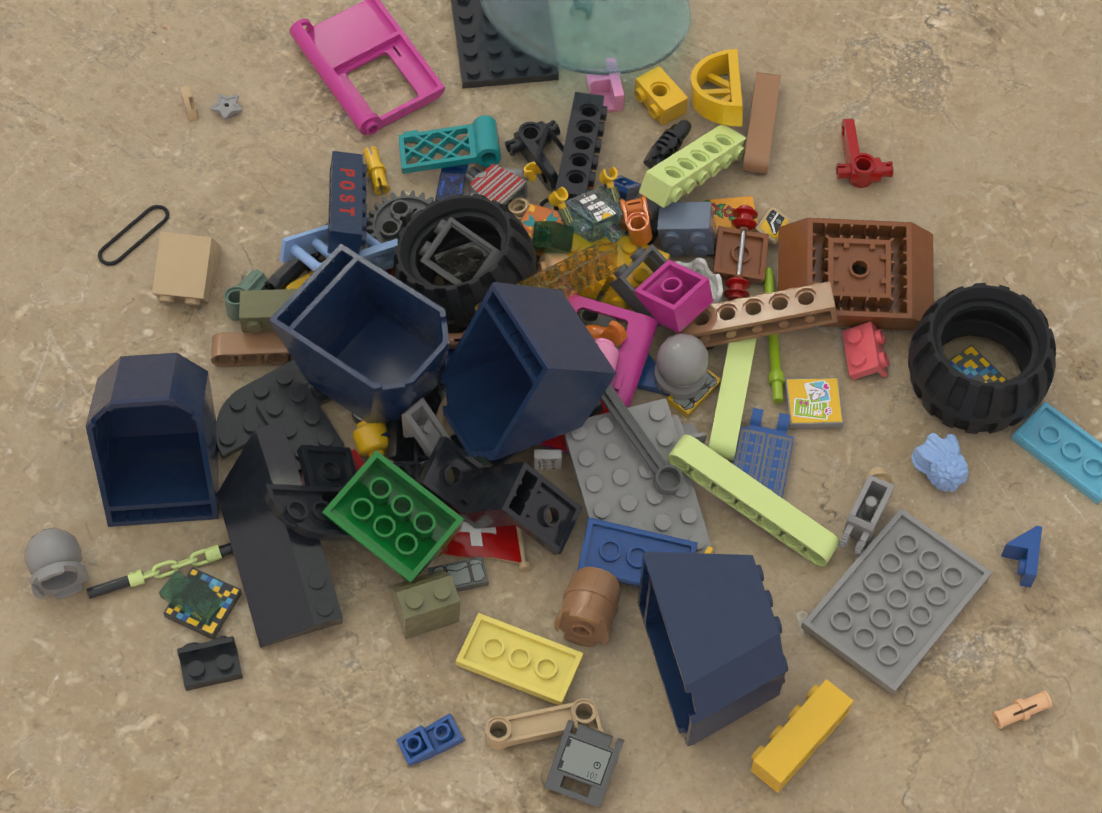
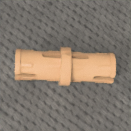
M1041 691L1024 700L1022 698L1016 699L1014 704L992 712V718L997 728L1002 729L1019 720L1027 721L1031 715L1047 708H1052V701L1046 691Z

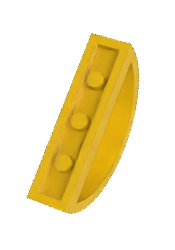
M737 49L713 53L699 61L691 72V103L694 109L707 120L727 126H742L743 120ZM724 74H728V79H729V81H727V80H725V79H723V78H721V77H719V76H720V75H724ZM707 81H710L723 89H701V87ZM714 97H724V98H722L721 100H719V99H716V98H714Z

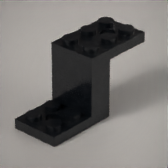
M446 436L439 438L417 481L475 529L516 525L553 555H560L582 510V506L528 463L517 462L485 467L473 457L468 456L467 452ZM450 468L455 476L453 482H450L447 476ZM548 509L551 511V523H549L546 519V512Z

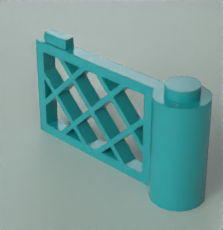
M488 115L477 117L472 124L422 132L412 130L398 135L403 174L472 163L489 167L492 164L497 165L501 160L497 123L493 117ZM468 133L462 141L455 138L457 135ZM435 138L443 139L437 145L430 142ZM409 142L418 143L413 148H410L405 145V143ZM448 143L455 145L451 151L444 149ZM424 147L431 149L426 155L419 152ZM464 149L470 152L471 155L458 156L457 154ZM437 153L444 155L442 159H432ZM413 157L419 159L417 163L407 164Z

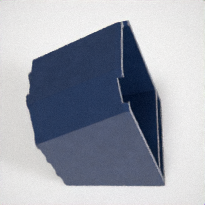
M342 244L331 253L269 319L270 324L308 383L367 423L402 419L401 414L420 398L425 399L441 381L440 376L445 368L450 346L446 311L444 308Z
M495 282L491 284L440 376L441 384H446L447 405L443 406V415L468 456L486 457L487 460H497L581 428L617 373L562 290Z
M178 353L121 356L97 379L86 422L87 436L108 527L219 519V501L217 498V492L219 491L216 415L208 371Z
M675 552L643 553L637 603L679 734L686 733L685 743L687 746L696 744L779 696L782 684L785 683V673L788 672V664L781 644L780 634L782 633V625L779 617H774L771 609L773 607L772 596L769 590L765 591L762 583L764 581L763 570L760 564L756 565L753 555Z

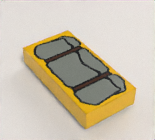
M707 369L706 384L698 391L695 397L681 400L673 399L670 395L667 398V403L688 418L721 385L722 379Z

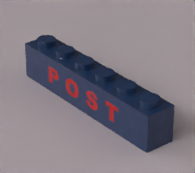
M332 151L329 172L327 253H332L342 244L359 255L360 247L366 246L367 165L363 164V154Z

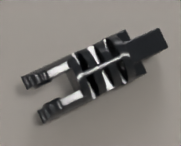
M681 120L678 124H674L671 128L666 129L651 147L643 163L651 169L670 157L672 153H675L683 144V140L689 131H691L690 122L688 120Z

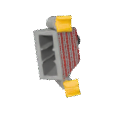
M535 162L527 164L524 169H511L492 164L484 172H481L476 167L470 168L465 178L471 182L469 185L471 196L473 194H480L491 201L494 199L508 208L509 203L513 199H525L527 197V181L534 182L536 180L535 175L541 174L542 171Z

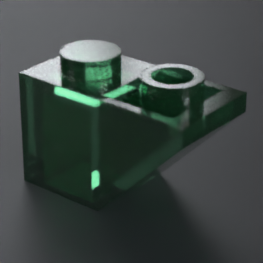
M534 221L530 238L535 252L571 253L574 227L556 221Z

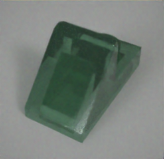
M177 571L173 573L159 591L162 599L205 624L208 623L223 603L222 599L198 576L195 575L192 579H189Z

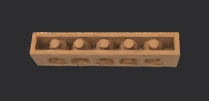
M830 281L798 288H788L773 293H762L747 298H736L732 301L711 303L680 334H692L700 339L705 347H711L838 322Z

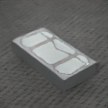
M483 557L428 568V574L438 570H443L450 574L457 592L489 585Z

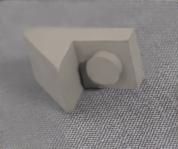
M420 398L401 414L404 437H415L428 458L431 456L440 437L446 436L452 441L424 398Z

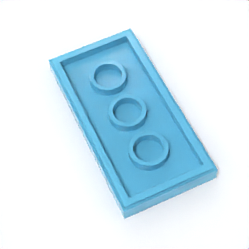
M1045 401L1020 426L1011 439L1098 505L1102 501V443Z

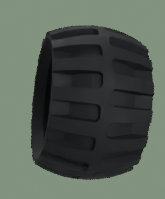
M454 194L450 198L440 201L437 199L429 203V206L422 211H417L410 218L408 225L402 228L398 235V246H395L393 259L395 278L445 309L448 333H463V330L467 329L492 283L499 282L537 287L538 263L532 240L519 219L508 208L494 199L491 201L480 194H473L472 196ZM449 217H452L501 251L496 262L484 273L467 282L451 286L433 285L434 279L438 274L420 262L422 256L418 254L426 241L432 243L437 236L433 231L442 219L447 221ZM451 227L429 260L444 269L461 257L477 252H485V250Z
M975 283L966 288L961 286L935 301L917 324L911 338L908 353L910 380L916 396L922 399V404L931 416L935 415L942 420V424L947 427H956L970 434L987 431L989 434L1006 429L1009 425L1014 426L1027 418L1046 396L1056 368V343L1051 328L1049 329L1045 314L1041 309L1038 310L1032 304L1031 299L1024 294L1019 295L1003 285L997 287L986 285V283ZM969 335L989 338L1003 345L1015 357L1021 374L1005 382L984 383L968 378L952 367L943 353L942 346L952 339Z

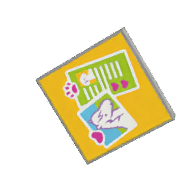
M838 377L785 379L787 412L790 415L789 429L843 428L844 420Z

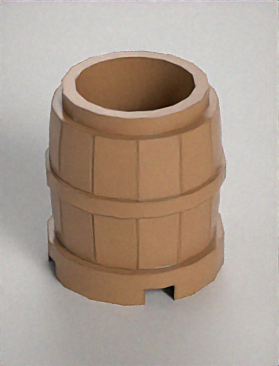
M583 567L575 572L563 594V603L554 622L555 630L558 632L560 628L565 633L564 638L580 646L595 647L596 642H602V646L609 641L612 632L611 624L618 612L621 593L618 579L610 572L596 567Z

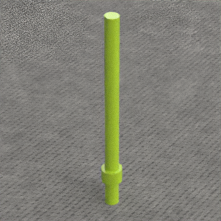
M770 267L765 269V293L775 292L774 273ZM778 334L768 335L771 370L768 373L769 385L772 386L773 403L781 404L784 401L782 386L785 384L784 372L781 371Z

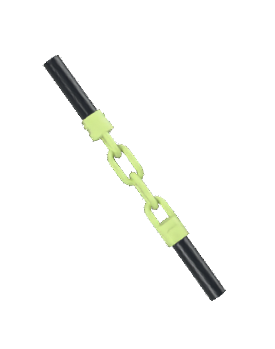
M231 543L221 546L214 545L193 552L188 559L178 562L167 560L154 565L150 571L143 573L139 569L128 573L127 576L86 588L89 599L129 586L136 587L137 585L145 584V579L154 576L159 579L177 573L179 568L190 564L201 566L220 560L223 556L233 553ZM204 553L206 560L197 562L198 558L195 556ZM172 564L171 568L174 570L159 574L160 570L157 568Z

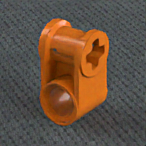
M642 195L639 199L629 201L620 200L624 222H626L631 243L637 246L648 244L652 239V230L646 196Z

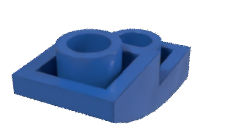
M449 713L425 728L420 725L396 741L408 765L411 766L453 748L465 741V738L453 715Z

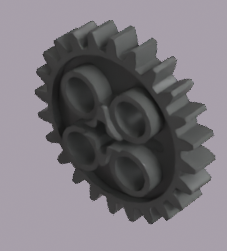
M402 190L399 197L394 193H391L390 200L382 197V205L375 203V210H369V218H367L366 225L367 233L380 243L398 239L400 231L408 225L410 218L417 211L420 212L428 207L429 203L434 201V197L425 200V193L423 192L419 197H416L414 190L411 191L409 196H406L404 190Z

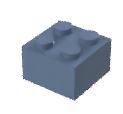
M672 202L665 208L659 205L657 230L663 252L670 254L672 257H679L681 255H695L698 257L714 255L717 228L711 202Z

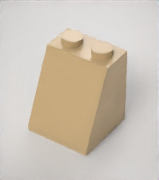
M160 232L152 294L159 297L160 302L175 303V299L185 300V304L200 306L201 302L209 303L221 246L212 237Z

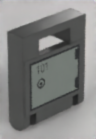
M568 720L544 787L601 808L624 740L618 738L615 748L612 749L610 748L613 739L612 735L579 724L576 734H572L575 722ZM567 776L591 785L588 796L562 787L565 777Z

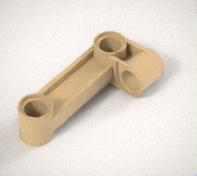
M581 698L573 703L506 717L495 716L486 724L485 741L491 749L498 751L513 745L561 736L564 733L568 720L575 722L572 730L573 734H576L579 724L604 732V729L601 726L595 703L590 699ZM585 711L591 717L587 720H582L576 714ZM495 729H501L506 734L501 738H496L491 735V732Z

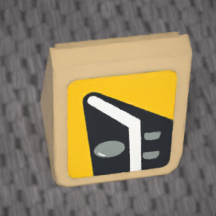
M771 206L762 216L754 231L769 234L768 242L775 245L778 242L779 227L791 223V219Z

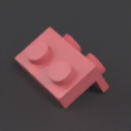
M870 321L842 331L849 376L855 380L878 372L883 378L887 377V367L890 366V361L887 353L884 351L883 344H886V338L882 329H878Z

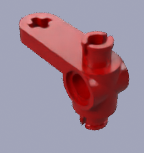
M842 119L841 137L846 164H836L837 180L848 179L849 183L853 186L865 188L871 183L881 182L882 177H893L894 168L891 166L893 162H881L880 157L860 153L854 119Z

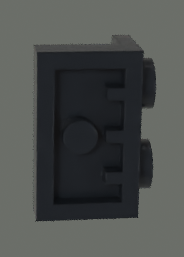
M218 636L212 639V641L204 643L191 642L177 649L186 691L243 678L237 646L233 636Z

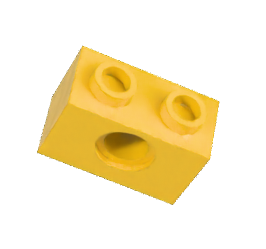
M660 66L635 79V98L639 103L645 105L651 117L657 119L662 126L687 113L688 97Z

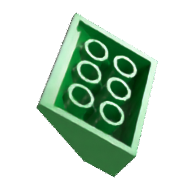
M377 450L322 512L324 516L410 584L445 549L461 530L464 521L460 515Z

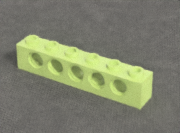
M721 124L646 171L639 193L663 208L672 202L676 203L681 196L686 193L689 194L696 186L703 185L711 176L715 177L719 171L727 169L734 161H739L744 155V144L747 138L726 125Z

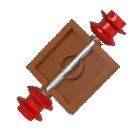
M741 205L733 210L732 214L735 219L732 220L731 224L734 228L718 226L712 272L713 274L719 273L722 278H728L725 281V286L729 289L724 291V296L729 301L736 298L750 297L746 290L750 288L751 283L763 284L765 278L769 234L750 231L757 227L754 219L758 217V212L748 205Z

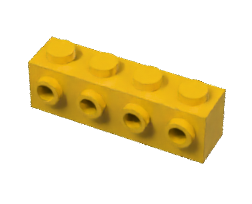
M827 679L820 687L815 684L806 695L808 700L801 707L797 704L788 715L790 720L785 726L778 725L770 735L771 741L766 747L763 745L759 746L751 757L753 760L751 772L776 793L782 790L851 711L854 700Z

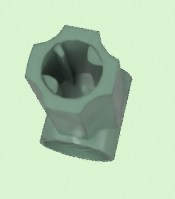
M257 269L255 271L252 270L237 286L230 287L225 291L224 301L229 318L239 320L240 291L267 289L265 282L268 278L263 272Z

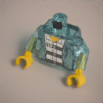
M614 166L609 169L610 177L607 176L605 169L599 175V180L607 185V189L600 186L567 201L565 200L568 198V192L564 187L558 188L549 195L548 200L550 204L558 206L559 209L557 211L561 222L568 232L580 235L588 242H595L606 237L611 243H615L622 237L623 232L620 230L623 213L618 186H614L613 182L618 176V171Z

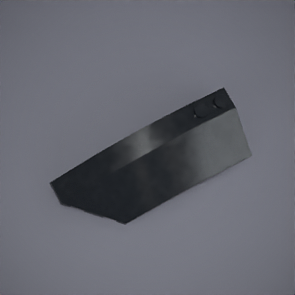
M282 421L255 428L217 492V498L260 648L343 623L342 613L320 540L305 538L285 526L268 508L263 497L262 489L265 484L303 485Z

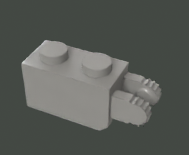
M869 474L848 516L843 535L838 544L839 547L845 548L850 540V536L859 540L855 546L854 553L859 556L861 555L866 543H870L890 502L895 485Z

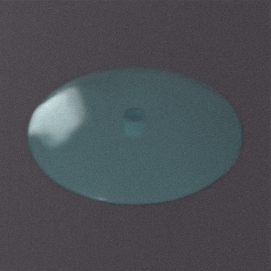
M480 0L481 6L491 24L515 47L549 65L585 74L618 75L652 67L668 58L679 48L687 34L690 23L688 0Z

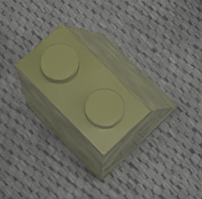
M438 570L417 577L411 584L408 581L388 586L405 639L459 622L460 599L452 576L447 572Z

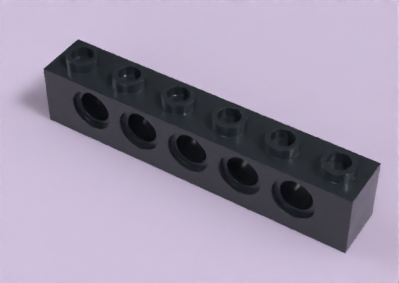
M575 92L555 189L556 191L558 188L564 187L567 190L568 198L564 202L570 213L584 214L585 206L573 199L593 191V189H589V187H594L596 172H592V170H597L599 155H595V153L600 154L602 139L598 137H603L605 122L601 121H606L608 106H603V95ZM554 206V210L561 211L558 206Z

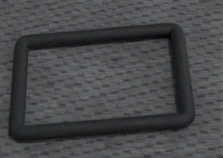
M546 126L535 156V163L554 189H556L557 183L540 162V157L548 134L562 153L564 146L552 129Z

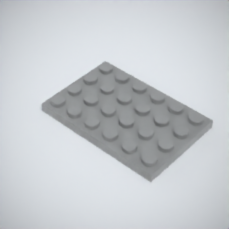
M664 398L628 407L627 409L667 464H670L667 459L668 455L679 441L667 399ZM610 412L588 417L581 428L563 434L587 518L590 517L698 542L696 553H705L708 546L712 547L692 480L683 474V483L675 494H660L653 484L654 473ZM671 472L660 473L659 481L661 485L669 489L675 488L678 484L677 477Z
M900 508L802 622L801 628L894 695L987 582L992 572Z

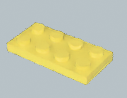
M478 613L456 659V666L559 706L564 703L583 660L584 653Z

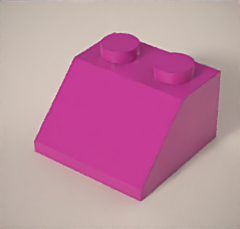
M671 260L666 261L634 290L635 295L657 322L677 333H680L713 302L709 278Z

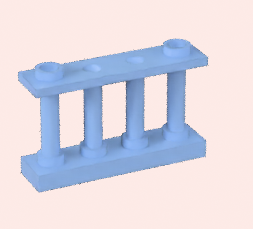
M328 225L283 238L279 261L285 263L299 259L315 272L322 263L318 262L310 254L319 252L326 258L331 255V253H327ZM367 233L366 245L369 248L360 249L359 255L382 270L393 268L395 246H398V239L380 243Z

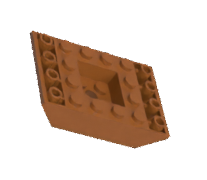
M808 217L780 226L778 229V291L830 281L838 322L820 326L853 328L871 321L878 329L915 330L924 313L934 303L933 234L912 222ZM857 264L862 265L866 269V273L858 275L853 272L852 267Z

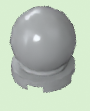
M680 333L668 337L663 342L656 354L654 381L660 391L662 389L665 393L670 394L671 398L681 400L695 397L698 394V391L706 384L707 368L709 366V354L703 342L692 334Z
M56 527L43 529L31 537L25 548V563L32 575L30 580L32 592L39 599L44 600V595H56L57 600L72 596L83 589L82 583L89 581L86 567L80 563L82 560L81 548L75 536L68 531Z

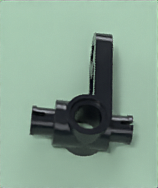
M552 120L547 124L543 121L523 123L518 131L514 133V139L505 142L510 156L520 152L528 164L535 162V156L544 128L549 126L556 136L560 135V129L556 121ZM549 134L547 135L544 146H547L552 143V138ZM542 152L540 162L557 183L558 175ZM543 173L536 174L547 190L554 189Z

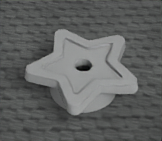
M218 94V102L210 108L211 111L218 112L224 120L234 117L238 112H242V108L237 104L239 99L237 94L229 97Z

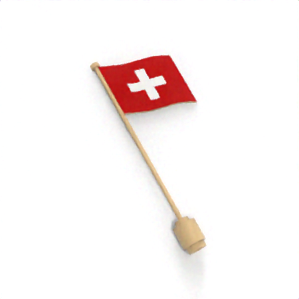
M464 520L461 530L440 553L455 558L473 559L483 557V559H495L519 564L520 571L530 569V562L526 561L522 530L516 525L475 529Z

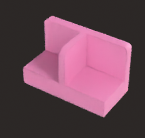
M615 58L605 59V72L586 75L589 93L604 96L603 106H608L607 112L622 111L624 109V92Z

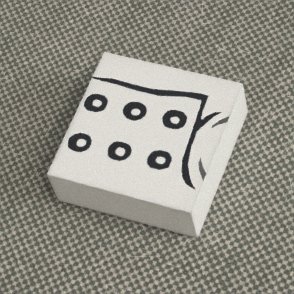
M560 449L534 450L535 470H561L562 453Z

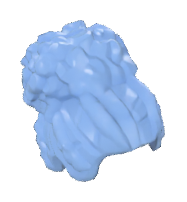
M931 433L927 436L924 444L916 447L913 451L911 459L914 467L926 474L927 479L938 490L954 492L958 486L967 481L969 475L968 464L960 454L961 450L958 439L954 434H947L942 439L937 434Z

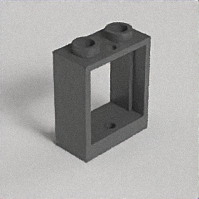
M449 217L447 221L442 219L433 231L437 236L432 243L426 241L418 254L422 256L420 259L422 264L453 285H457L463 282L429 260L451 227L489 253L472 279L488 270L496 262L501 251L452 217Z
M652 244L645 249L639 247L630 256L632 261L628 265L622 264L613 273L615 278L609 285L634 312L654 318L635 295V288L626 280L642 262L654 273L668 261Z

